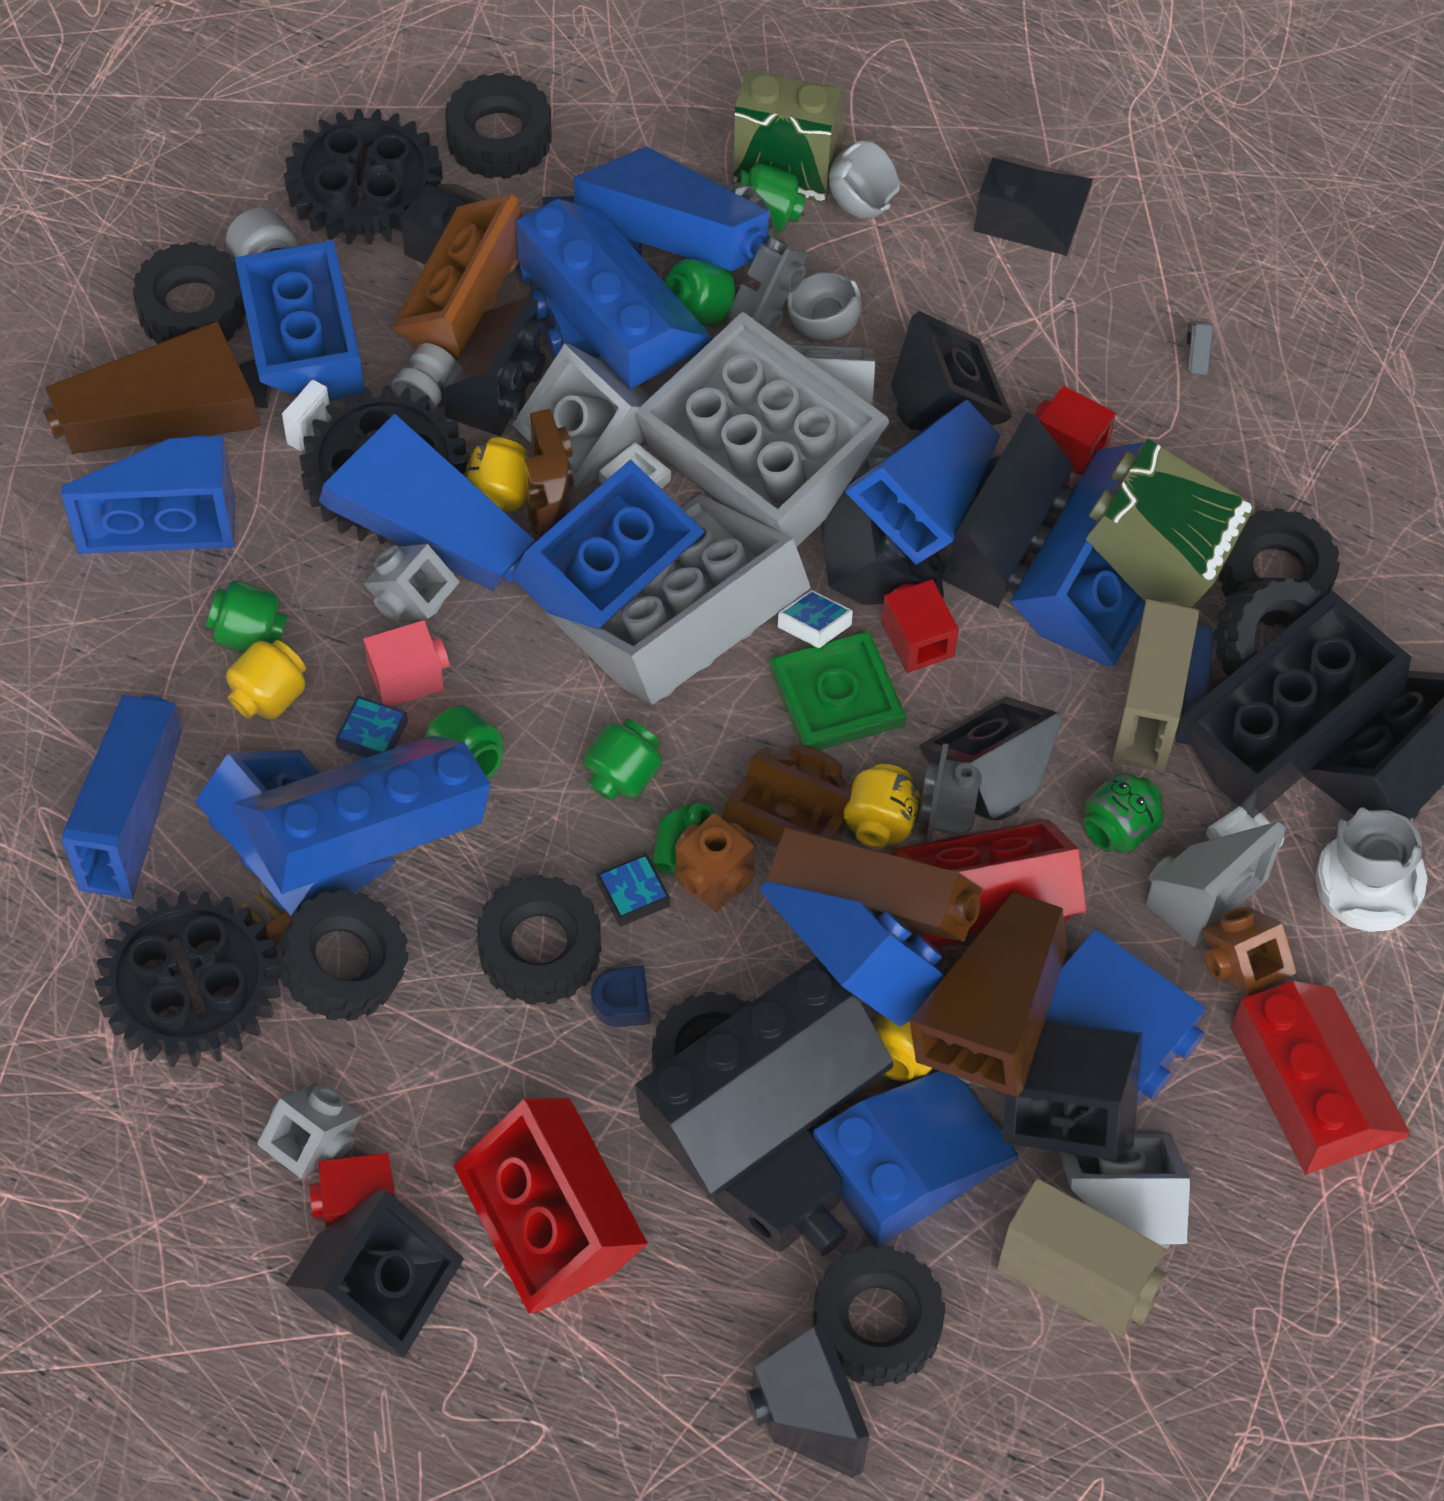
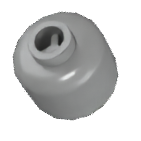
M259 207L246 210L238 215L229 225L225 236L226 249L234 261V257L298 246L294 233L283 219L272 210Z

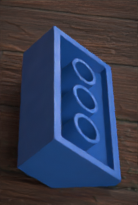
M556 199L515 221L518 261L629 390L697 354L714 339L601 210Z
M1144 442L1097 450L1010 601L1040 637L1107 667L1116 665L1142 618L1146 602L1086 540L1096 521L1089 517L1088 514L1104 489L1112 493L1117 482L1110 478V475L1123 454L1129 451L1135 455Z
M430 736L233 802L232 809L281 894L482 824L491 783L465 742Z

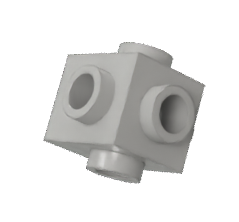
M428 544L402 547L395 545L386 549L375 560L373 564L375 570L363 584L375 597V606L386 617L395 621H422L429 619L442 607L444 600L460 581Z
M315 1083L296 1092L289 1091L278 1100L272 1109L270 1119L257 1145L298 1177L303 1178L319 1170L318 1161L342 1159L348 1156L355 1143V1138L351 1135L362 1115L347 1105L344 1097L339 1092L330 1087Z

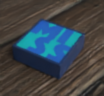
M357 696L336 737L337 748L365 758L394 749L408 723L407 712Z

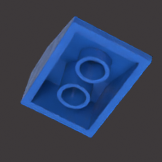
M194 435L188 438H170L62 486L61 496L78 554L234 547L235 492L223 436L208 437L205 435Z
M766 881L759 888L761 893L842 987L899 1027L910 1022L913 1015L947 975L937 964L943 957L942 954L919 933L912 939L908 938L912 934L911 931L888 910H885L879 916L858 901Z
M942 1071L865 1099L818 1127L813 1133L814 1140L841 1179L842 1191L840 1199L876 1248L1010 1165L1019 1156L1012 1145L1003 1143V1133L965 1083L957 1076Z

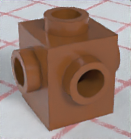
M715 813L700 826L693 824L688 827L676 843V880L679 881L688 893L702 900L715 912L732 897L741 894L754 878L755 845H753L751 837L741 826L733 822L728 824Z
M1239 907L1226 911L1220 916V921L1202 929L1207 950L1204 951V960L1211 975L1216 980L1222 981L1248 996L1297 973L1289 948L1287 934L1283 924L1276 919L1250 907Z

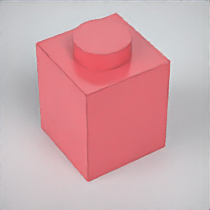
M424 620L363 638L367 667L381 704L392 707L444 691L442 669L449 668L448 656L442 639L440 637L431 639Z

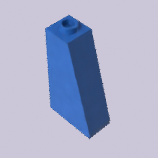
M647 146L574 177V203L601 210L627 239L687 258L710 261L718 267L729 271H734L753 262L761 243L767 244L768 210Z
M965 400L929 424L848 485L845 492L917 565L954 541L1001 435L968 400Z
M396 414L324 483L319 502L327 509L401 546L428 544L449 570L492 592L504 579L511 585L515 582L511 577L525 551L535 541Z
M122 695L61 838L79 891L128 899L134 898L182 733L175 703L168 702L154 695H144L140 698Z

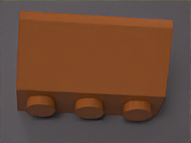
M511 193L457 207L391 329L415 348H418L420 344L430 343L443 348L454 359H459L483 313L493 310L499 298L497 291L504 278L519 263L515 221L523 217L517 197Z

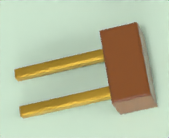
M257 893L255 898L275 917L274 920L266 925L268 933L266 939H274L277 947L293 916H290L286 911L279 914ZM245 903L241 905L242 909L248 907ZM251 910L252 919L256 923L261 922L262 920Z

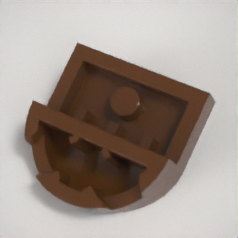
M550 408L530 413L533 457L524 459L528 520L534 534L539 535V538L569 513L568 488L574 486L573 474L568 461V457L573 456L570 437L565 426L557 428Z
M793 745L789 753L770 755L768 747L755 753L751 757L747 775L727 800L722 819L730 823H736L745 831L758 834L776 843H780L785 827L836 840L845 824L844 808L850 801L853 785L847 784L842 777V764L822 751L802 745Z

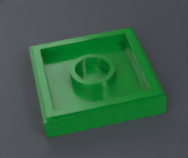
M869 630L829 641L820 648L812 646L770 658L769 669L802 746L820 751L905 726L906 714Z

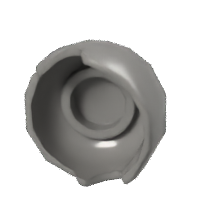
M860 140L847 147L834 158L829 170V187L833 198L843 211L857 219L874 218L891 207L890 203H888L889 200L900 190V181L895 165L886 151L873 141Z
M818 272L804 278L798 288L790 292L787 297L788 315L791 323L798 332L810 340L829 342L845 337L855 328L861 316L862 300L856 281L854 279L848 280L838 273Z
M1362 807L1358 809L1353 818L1348 822L1340 819L1337 824L1338 860L1350 877L1368 886L1384 887L1394 884L1409 875L1421 860L1422 842L1420 833L1405 816L1390 810L1368 811Z

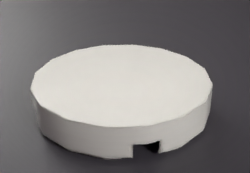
M1335 839L1330 844L1328 843L1321 852L1314 880L1318 897L1332 916L1349 927L1375 932L1392 930L1411 919L1424 899L1428 878L1423 859L1421 858L1415 869L1404 879L1384 887L1368 886L1347 874L1338 860L1337 839Z

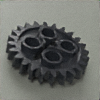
M356 109L354 119L347 120L341 112H337V123L334 125H330L323 119L318 120L320 132L315 133L305 129L303 131L305 144L293 142V156L286 157L285 159L287 172L284 173L290 207H296L297 217L300 221L309 219L311 231L315 232L326 226L327 238L329 240L343 232L345 233L347 244H352L357 235H364L367 245H372L374 234L381 233L387 241H392L391 229L397 227L402 231L401 216L427 184H441L443 173L438 147L430 146L428 132L417 134L416 122L412 121L401 127L400 114L395 113L388 121L382 120L380 109H376L371 118H364L361 109ZM369 146H372L369 151L370 166L365 168L366 151ZM362 185L363 196L361 204L356 207L359 200L358 186Z
M385 385L381 397L373 398L370 390L365 387L362 391L363 401L357 403L352 397L345 394L343 395L345 409L340 411L331 405H327L325 408L328 422L314 419L312 426L315 436H304L303 438L306 453L300 455L301 469L304 471L301 477L304 490H310L308 495L311 507L321 506L320 511L324 522L337 517L338 532L341 534L345 533L352 525L356 526L358 541H363L370 530L327 509L319 502L324 483L372 437L366 434L373 430H379L394 414L403 420L461 474L465 472L468 463L467 457L463 456L466 454V444L464 438H458V423L456 421L446 423V408L443 406L430 412V398L427 395L420 398L416 403L411 402L409 388H405L399 398H392L389 385ZM377 534L379 543L384 544L386 538Z
M182 891L179 894L177 906L169 907L162 896L157 897L158 912L152 915L144 908L137 907L136 912L140 923L134 926L120 921L118 926L123 940L106 939L104 943L108 955L112 958L97 960L100 975L103 976V978L95 981L98 995L103 997L98 1003L103 1017H111L108 1023L112 1034L117 1036L125 1033L123 1039L129 1051L143 1044L146 1060L150 1062L157 1057L161 1050L165 1051L169 1067L176 1065L181 1053L188 1054L193 1067H198L201 1052L209 1050L212 1057L219 1062L222 1061L221 1045L228 1043L239 1052L243 1050L239 1034L245 1031L251 1035L259 1036L261 1031L256 1016L272 1018L274 1012L272 1004L268 999L281 996L279 982L275 980L281 976L280 968H277L276 959H274L278 952L274 939H266L268 933L265 923L261 921L252 924L251 910L248 907L239 910L233 915L232 901L227 896L217 907H213L209 892L206 891L200 896L197 904H190L185 891ZM174 938H179L184 947L192 974L197 981L201 998L208 1012V1016L205 1019H199L195 1012L187 985L181 975L174 950L170 944ZM214 940L219 942L210 950L195 949L204 941ZM151 960H165L156 969H142L145 963ZM223 987L237 988L234 994L228 997L218 998L213 996L217 990ZM171 1006L183 1008L180 1013L173 1017L165 1018L158 1016L162 1010Z

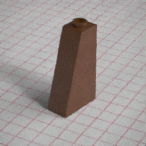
M218 321L45 387L52 407L43 410L55 439L63 435L65 436L72 454L163 442L170 438H188L194 435L207 436L251 430L261 426L253 395Z
M786 827L784 828L767 877L769 882L861 902L879 916L885 910H888L910 931L965 942L969 927L978 918L981 906L980 895L983 889L959 872Z
M1014 892L1010 895L910 1019L916 1063L1014 1097L1019 1096L1024 1088L1067 952L1063 907Z

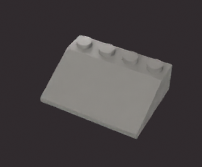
M743 311L635 412L648 447L725 506L792 537L796 547L825 521L889 423L888 417Z
M700 494L681 507V509L705 531L703 536L600 629L548 614L546 611L545 613L622 689L653 705L660 699L669 696L676 687L699 670L710 666L718 656L737 642L748 638L756 628L811 589L792 537Z

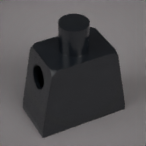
M808 1129L711 1199L707 1195L713 1204L778 1252L785 1250L803 1235L824 1256L833 1251L848 1233L830 1213L840 1202L842 1191L841 1179Z

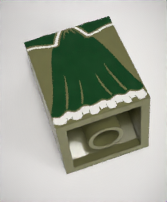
M746 70L735 105L733 184L736 183L742 169L749 171L754 164L764 163L796 174L799 183L798 192L805 194V199L826 203L830 191L829 170L834 158L842 150L847 133L843 89Z
M1147 439L1135 455L1126 451L1115 466L1110 478L1115 480L1117 484L1112 493L1104 489L1090 510L1088 516L1096 521L1086 540L1145 602L1146 599L1159 602L1174 601L1184 607L1192 608L1214 584L1255 505L1150 439Z

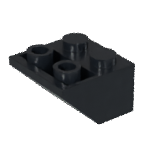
M526 297L483 313L442 387L447 419L500 437L509 420L517 419L518 414L523 408L525 391L530 381L536 383L539 380L545 365V354L540 353V342L543 336L544 324L539 322L537 299Z
M857 477V478H855L854 480L850 481V483H849L848 485H850L852 482H854V481H855L856 479H858L859 477ZM845 489L825 521L821 523L829 588L862 605L884 604V595L890 594L901 585L909 583L917 585L933 579L943 598L944 590L941 575L943 566L938 551L916 565L846 494Z
M1045 1020L1022 1092L1018 1097L1006 1094L1003 1143L1110 1160L1120 1158L1134 1146L1143 1033Z

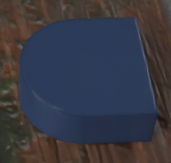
M644 965L609 969L595 979L591 988V1005L594 1014L601 1022L613 1027L650 1024Z

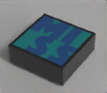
M647 853L597 874V884L620 927L670 906V896Z

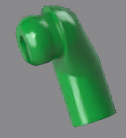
M696 802L685 805L662 818L658 825L651 861L656 871L666 874L676 872L675 847L678 839L688 827L693 824L700 826L714 813L711 806L707 803Z

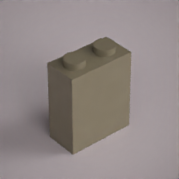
M1146 599L1132 655L1112 762L1165 773L1180 720L1200 610L1184 607L1174 601L1159 602Z
M1038 1178L1035 1179L1008 1226L997 1270L1120 1338H1123L1132 1321L1141 1326L1143 1325L1158 1297L1157 1292L1167 1274L1158 1268L1165 1247Z

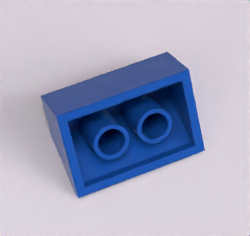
M334 240L234 257L259 381L298 396L313 379L327 387L329 401L343 399L345 394H348L350 397L362 395L364 383L360 355Z
M630 459L525 551L511 578L548 614L600 629L700 539L705 531Z
M301 750L228 753L195 802L208 816L212 828L228 840L241 856L243 865L258 876L273 894L274 902L282 910L288 912L290 916H293L295 911L298 912L300 906L309 898L311 900L315 899L318 893L325 891L334 893L338 889L349 890V893L357 892L388 871L395 863L394 858L388 856L281 894L232 809L233 802L319 774V771Z

